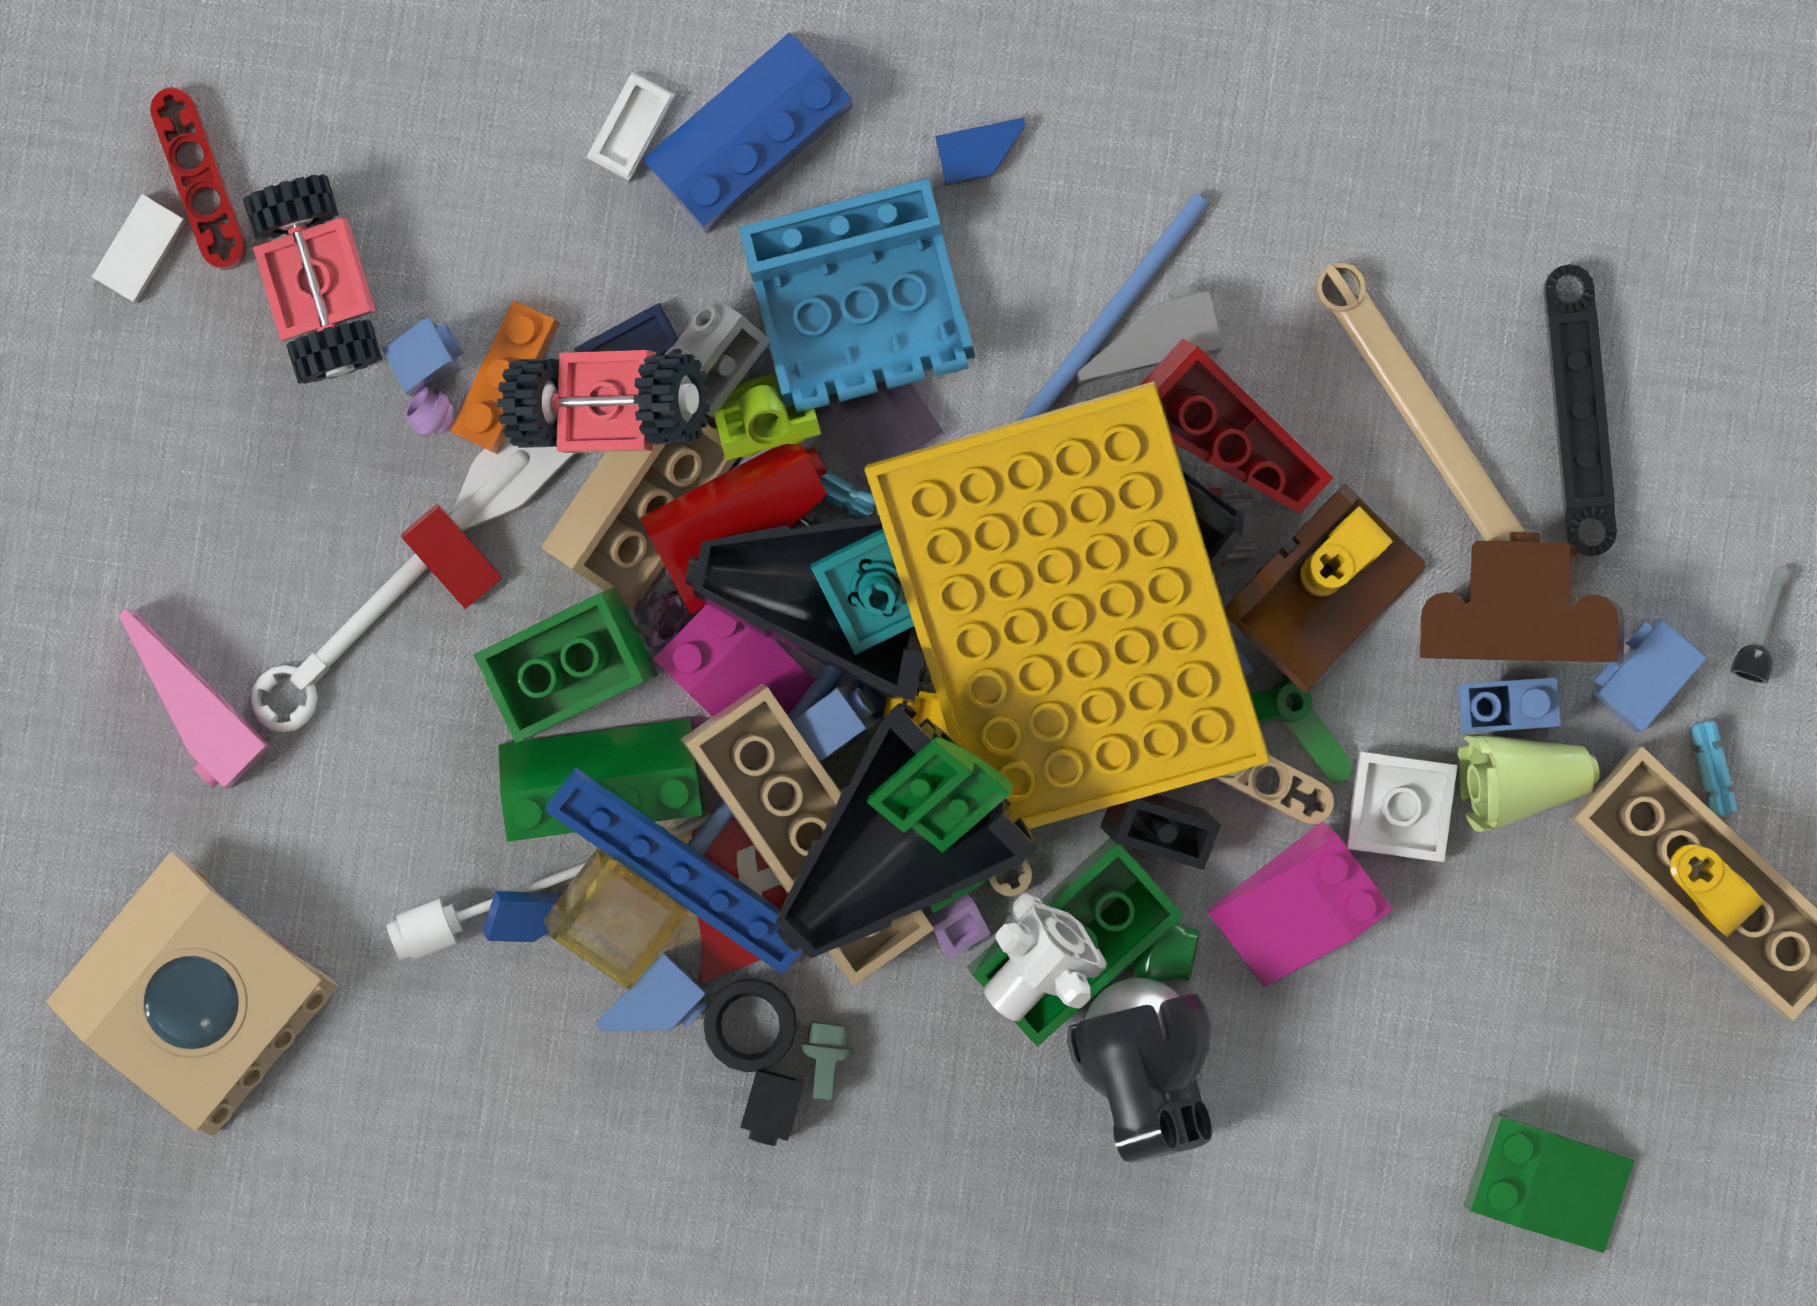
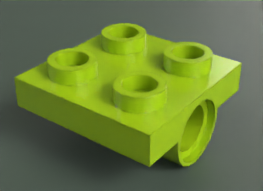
M776 373L739 383L717 413L714 414L726 461L738 457H751L760 451L784 444H797L809 437L821 434L814 409L797 413L794 404L785 406Z

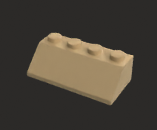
M708 424L706 428H701L703 435L700 439H696L697 442L693 444H654L653 451L605 452L541 548L602 590L606 591L617 587L624 604L634 611L665 566L640 517L728 472L737 458L726 461L719 433Z

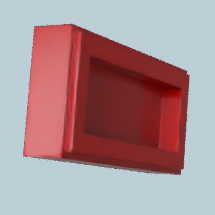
M438 503L400 534L406 544L464 609L469 607L502 579L498 570Z

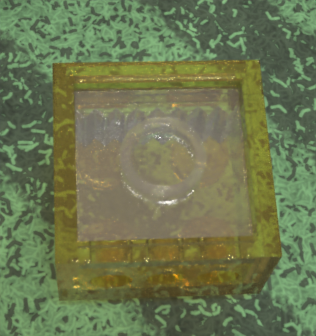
M597 847L543 921L551 938L630 990L688 911L684 906Z

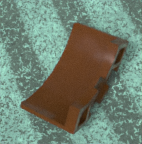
M1346 483L1291 538L1297 546L1290 553L1281 547L1224 607L1227 618L1306 694L1356 638L1425 568L1424 560ZM1360 506L1393 542L1364 570L1359 571L1351 580L1330 596L1317 597L1311 595L1300 582L1299 573L1302 564L1329 538L1328 535L1350 513ZM1325 564L1320 574L1326 579L1333 569L1329 564Z

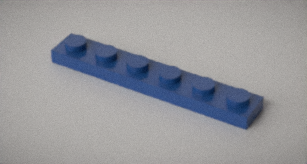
M576 767L546 803L545 812L782 975L803 951L802 949L798 952L793 951L779 937L777 930L780 927L775 922L780 908Z

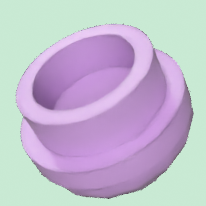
M423 387L416 393L409 403L404 416L405 420L412 424V430L421 436H429L433 433L443 434L447 430L450 431L455 422L453 407L449 402L447 394L440 389L432 391L428 387Z

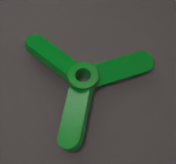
M1284 674L1281 684L1274 686L1271 690L1250 693L1259 723L1274 720L1286 722L1330 781L1338 783L1350 777L1353 769L1352 762L1312 709V696L1310 692L1307 694L1302 692ZM1288 695H1290L1293 699V706L1291 710H1289L1286 706V698Z

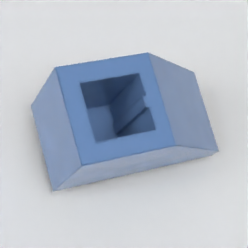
M430 317L418 322L382 349L405 393L409 396L415 395L423 387H430L462 369L456 358L464 353L452 330L448 329L445 323L438 326Z
M1557 677L1458 684L1461 733L1561 727Z
M857 680L836 688L794 719L792 723L818 761L821 762L833 757L876 729L883 719V709L886 702L878 690Z

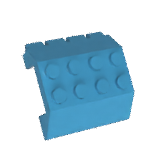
M929 178L739 227L766 335L771 339L769 346L785 406L794 404L796 412L799 413L829 405L828 395L837 393L841 402L878 392L876 386L878 382L885 381L887 389L926 380L924 370L933 368L934 375L937 377L969 368L967 359L975 357L973 343L966 317H964Z

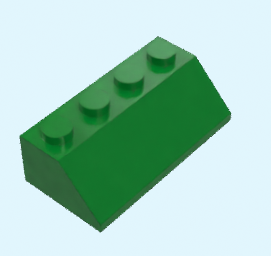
M692 718L521 741L516 744L515 742L499 744L500 795L507 842L576 833L545 812L546 803L575 767L654 822L705 815L698 763L681 740V738L693 731Z
M1111 838L1105 841L1041 899L1044 905L1068 912L1076 918L1085 928L1096 949H1099L1107 963L1104 971L1098 977L1087 978L1091 999L1184 916L1121 844L1115 843ZM995 940L966 967L984 988L1010 958L1007 953L1003 952L997 940ZM1046 993L1020 1021L1014 1022L1038 1047L1079 1009L1064 1004L1058 996Z

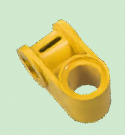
M1358 506L1328 535L1329 538L1304 561L1299 573L1300 582L1304 589L1313 596H1330L1351 580L1359 571L1364 570L1393 541ZM1325 564H1329L1333 571L1325 579L1320 574V571Z
M1694 844L1684 845L1677 849L1671 857L1669 867L1675 882L1692 898L1702 914L1726 937L1733 933L1764 903L1758 893L1740 875L1734 872L1717 853L1709 848ZM1691 858L1701 861L1705 860L1700 866L1704 872L1701 878L1693 875L1688 876L1692 871V867L1688 863Z

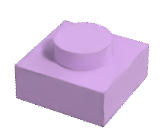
M968 893L937 912H932L926 916L934 928L933 932L949 959L991 935L975 902Z

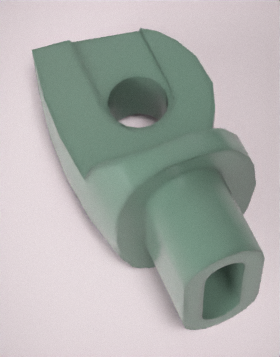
M811 1022L809 1043H803L802 1050L807 1056L816 1059L812 1098L832 1100L836 1061H844L853 1055V1049L848 1048L850 1026Z

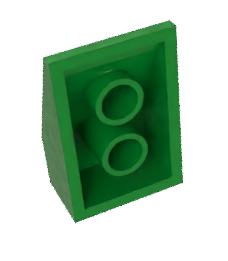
M1494 1113L1464 1207L1471 1212L1522 1229L1604 1253L1634 1160Z

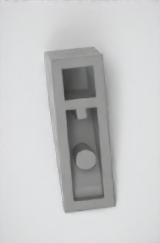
M1192 285L1169 291L1170 300L1162 301L1077 372L1078 385L1157 367L1182 339L1197 345L1207 355L1220 352L1223 344L1210 290L1198 293L1197 286Z

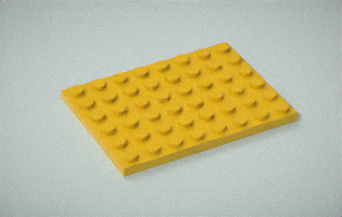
M1155 381L866 465L864 470L949 736L960 747L988 763L1013 783L1011 794L1006 797L1011 803L1009 805L1010 819L1013 823L1021 818L1027 827L1031 829L1269 763L1268 751Z

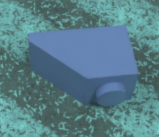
M665 951L595 1025L601 1031L672 1030L680 1021L687 1028L707 1007L700 999L708 991Z

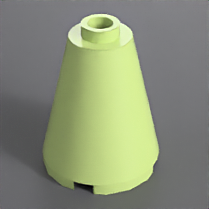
M1474 734L1464 737V740L1469 745L1459 747L1457 778L1460 799H1470L1473 813H1465L1472 828L1481 833L1496 830L1591 793L1593 784L1599 781L1598 761L1594 755L1589 754L1584 746Z

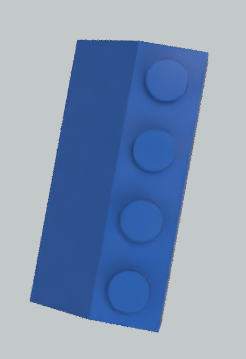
M788 33L642 160L703 231L708 233L853 107L852 98L822 63Z

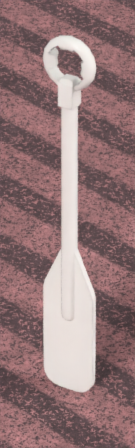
M505 437L498 454L484 449L471 464L451 514L452 520L464 532L519 509L575 453L558 452L557 447L518 448V446H513L510 443L511 438ZM416 554L316 653H312L299 667L277 666L270 668L260 675L252 689L251 704L254 715L262 725L272 731L284 733L297 730L309 721L315 712L318 699L315 684L331 669L330 666L428 568ZM291 675L290 680L301 691H306L305 707L299 705L290 714L291 721L279 723L277 722L278 715L270 709L269 705L262 706L261 698L263 691L269 693L272 687L279 683L277 676Z

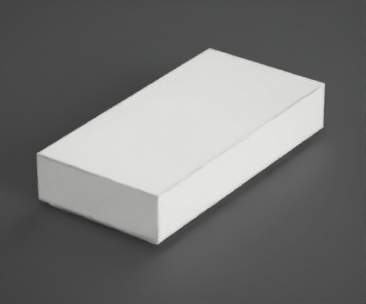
M632 72L586 157L587 160L631 182L676 98L675 94Z
M141 194L92 275V278L132 302L137 303L186 220Z

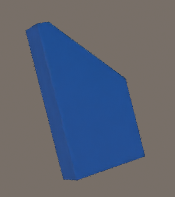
M1024 118L936 136L945 185L993 176L1025 128Z
M495 891L483 932L488 941L535 942L581 911L584 903L579 894Z

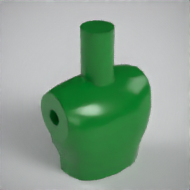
M1177 921L1134 960L1135 976L1155 981H1190L1200 931L1189 928Z

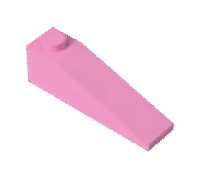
M124 609L118 616L188 753L198 762L193 767L194 771L213 788L219 783L224 788H232L272 745L134 610Z

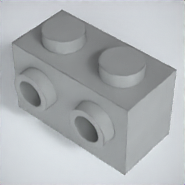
M711 296L706 304L696 312L690 325L665 355L692 354L695 356V360L701 362L700 371H705L707 375L704 387L709 386L710 395L706 396V403L710 404V412H705V414L713 418L771 342V339L743 315Z

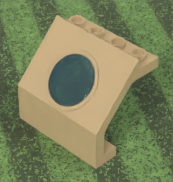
M171 851L45 1003L87 1047L195 1133L200 1129L214 1136L228 1122L233 1112L253 1088L262 1081L264 1075L282 1053L292 1045L297 1035L312 1017L325 1005L327 999L336 990L338 985L328 975L284 948L220 896L207 883L210 878L200 868Z

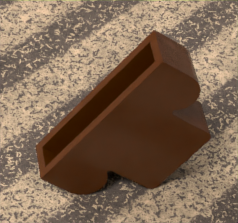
M1510 532V541H1476L1473 543L1471 550L1470 600L1463 595L1449 592L1435 594L1427 600L1421 614L1420 658L1624 663L1623 611L1618 603L1611 598L1595 594L1584 596L1576 601L1577 550L1574 545L1566 542H1539V532Z

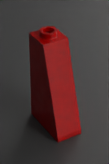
M801 443L784 444L774 447L640 517L690 615L699 611L707 604L694 597L693 586L686 585V574L690 556L699 557L702 541L785 525L790 529L827 495L820 480V477L827 474V471L814 447L805 451Z

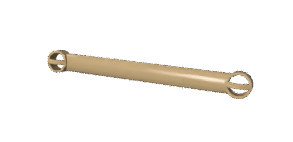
M1335 263L1328 266L1319 275L1315 284V294L1319 303L1326 310L1335 314L1485 541H1510V532H1525L1365 291V280L1362 273L1355 266L1348 263ZM1337 270H1343V272L1350 274L1354 278L1358 293L1356 298ZM1326 275L1330 277L1339 289L1347 304L1346 306L1334 305L1325 298L1322 291V282Z

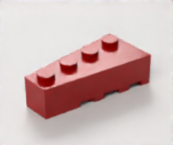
M1182 339L1140 384L1143 385L1155 381L1174 444L1299 514L1305 510L1333 479L1307 451L1203 350L1185 339Z

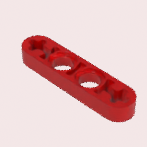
M174 87L164 88L152 99L150 106L151 117L198 247L205 261L213 267L221 270L234 269L242 263L246 256V240L199 111L192 97L182 89ZM174 99L179 105L186 104V109L180 112V119L186 130L195 126V133L180 134L171 141L169 140V134H178L175 123L169 117L162 118L161 113L168 109V100ZM187 143L198 144L203 150V161L195 169H183L177 160L179 149ZM206 188L216 190L220 196L219 208L210 215L199 214L194 208L196 194ZM227 216L229 224H219L223 236L228 241L235 240L236 246L229 249L231 257L224 260L219 254L211 253V248L218 245L214 231L209 228L203 233L201 226L216 224Z

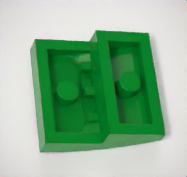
M935 737L868 797L867 803L903 833L912 827L943 853L1011 794L1013 783L971 752L947 740Z

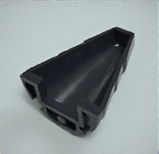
M879 516L862 519L851 517L795 529H789L785 525L702 541L699 557L690 556L686 574V585L693 586L694 597L764 637L768 638L773 635L825 666L832 665L892 699H901L910 703L917 702L920 693L918 683L923 682L926 661L915 626L855 655L811 569L812 563L883 529ZM870 559L861 560L859 563L860 569L863 571H868L864 570L862 568V565L865 562L871 563L872 561ZM892 574V576L895 578L896 582H900V581H898V579L894 576V574ZM856 591L851 592L848 595V600L851 603L852 596H856L860 600L858 592Z
M897 704L890 711L889 715L881 720L851 782L845 785L820 839L812 842L778 913L775 923L780 928L777 930V933L782 941L795 952L802 949L810 958H813L891 927L892 920L949 899L955 892L1017 867L1038 850L1036 841L1025 822L1019 818L1013 823L1010 819L1009 805L1011 803L1007 798L943 853L912 827L903 833L867 803L868 797L935 737L958 745L928 718L921 724L913 720L912 718L918 713L909 705Z

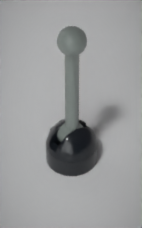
M1778 567L1773 572L1772 577L1775 584L1755 644L1743 647L1734 658L1730 672L1741 678L1767 684L1773 669V658L1766 649L1765 643L1784 586L1788 585L1792 580V573L1786 567Z

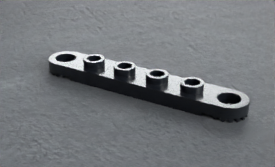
M1568 264L1556 268L1548 275L1544 283L1543 293L1566 538L1569 544L1576 547L1578 554L1593 557L1608 551L1616 540L1615 498L1598 315L1595 302V286L1593 278L1587 270L1579 265ZM1563 276L1576 278L1582 286L1580 299L1574 303L1561 301L1555 291L1558 279ZM1586 518H1595L1604 526V538L1596 546L1584 544L1579 539L1578 527Z

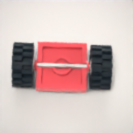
M316 174L306 178L304 176L298 177L289 182L286 180L279 182L275 186L264 187V190L255 191L251 195L244 197V206L255 239L275 238L282 234L288 235L255 246L253 251L280 341H290L286 346L297 382L299 384H306L313 381H322L326 378L331 379L341 374H348L354 372V370L366 368L368 365L382 360L371 320H358L349 324L347 322L374 313L376 310L349 220L343 217L332 220L335 216L339 215L328 175L321 174L317 176Z
M649 350L559 353V360L551 358L520 359L510 362L508 364L509 369H504L502 376L506 382H500L498 391L503 393V398L497 399L498 408L503 407V414L499 416L500 424L507 425L503 433L506 438H511L510 443L513 446H518V448L557 447V451L563 453L653 451L654 444H693L697 442L696 439L702 437L703 431L701 428H706L708 423L704 414L705 412H710V404L706 403V396L710 395L709 386L704 387L707 375L705 371H700L702 364L699 360H695V356L692 354L656 355V352Z

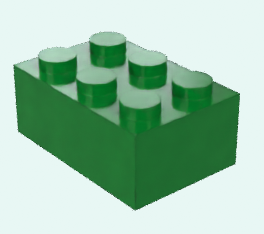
M617 587L600 592L473 654L515 744L659 676Z

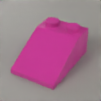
M708 604L653 658L712 717L760 683H763L770 689L788 715L815 681L771 636L768 638L764 637Z
M1322 821L1207 910V913L1265 987L1354 940L1393 908L1340 837Z

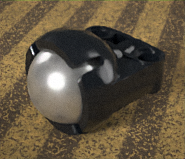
M1144 978L1126 979L1106 988L1090 1006L1085 1021L1069 1025L1067 1033V1044L1073 1064L1084 1081L1109 1100L1114 1120L1113 1134L1115 1144L1121 1158L1126 1162H1142L1201 1147L1208 1143L1212 1137L1211 1119L1205 1104L1202 1102L1196 1079L1208 1054L1210 1045L1211 1025L1206 1006L1198 994L1179 996L1170 987L1158 981Z

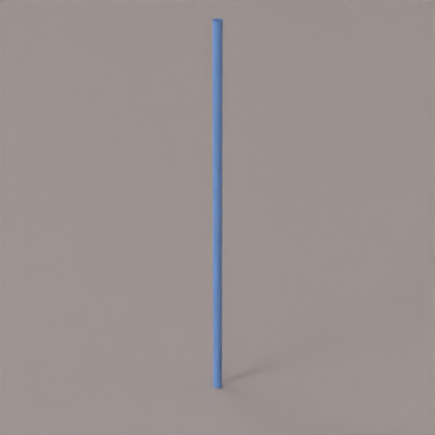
M1197 193L1192 195L1017 421L1050 411L1075 379L1077 372L1089 361L1210 204ZM832 665L826 666L787 715L789 719L793 721L826 697L845 672ZM723 799L687 844L702 855L705 854L734 817Z

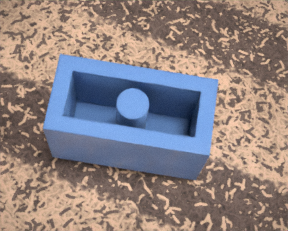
M1663 619L1654 621L1651 626L1645 621L1640 624L1625 642L1631 649L1624 656V663L1607 662L1594 678V681L1599 686L1591 695L1635 733L1644 732L1707 659L1706 656Z

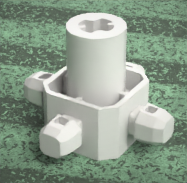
M1026 893L1020 895L1013 903V914L1017 922L1004 924L996 933L998 944L1003 952L1008 954L1010 959L984 986L986 998L999 1013L1013 1021H1020L1046 993L1058 996L1064 1004L1077 1009L1083 1007L1091 999L1087 978L1098 977L1104 971L1107 964L1099 949H1096L1083 925L1070 913L1044 905L1035 896Z

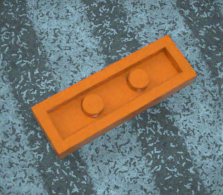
M512 301L450 430L451 433L498 454L506 437L503 431L507 426L506 424H500L499 416L503 414V407L498 408L497 399L503 398V393L498 391L500 382H506L502 376L504 369H509L508 364L512 361L543 359L560 322L517 301Z

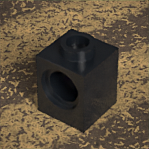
M756 1070L740 1127L750 1130L748 1139L771 1146H776L778 1139L788 1141L804 1086V1080L768 1070Z

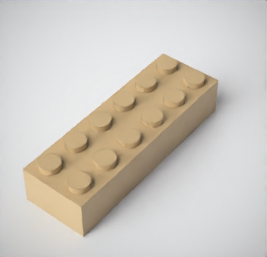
M760 683L681 738V740L788 893L812 842L820 839L841 793L770 689L763 683ZM918 910L892 920L891 927L830 950L828 953L846 979L855 986L929 934L934 928L922 910Z
M1632 747L1567 819L1781 1018L1794 1021L1817 996V908L1643 747ZM1694 844L1713 850L1764 901L1728 937L1722 934L1696 906L1697 904L1675 882L1670 873L1671 857L1677 849L1684 845ZM1691 858L1688 863L1691 865L1692 871L1688 876L1693 875L1701 878L1704 872L1700 866L1705 860L1701 861Z

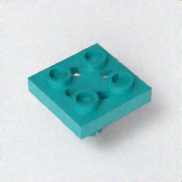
M884 529L811 564V569L855 655L914 626L901 582H896L892 576L894 574L898 581H900ZM870 559L872 561L871 563L865 562L862 565V568L868 571L860 569L859 563L861 560ZM854 591L858 592L860 600L856 596H852V603L849 602L848 595Z

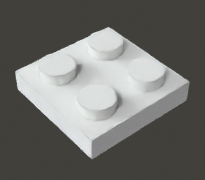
M1359 752L1346 847L1352 850L1445 862L1458 765Z

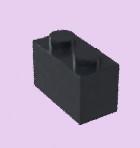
M1154 794L1107 807L1100 827L1115 843L1204 870L1221 824L1205 809Z

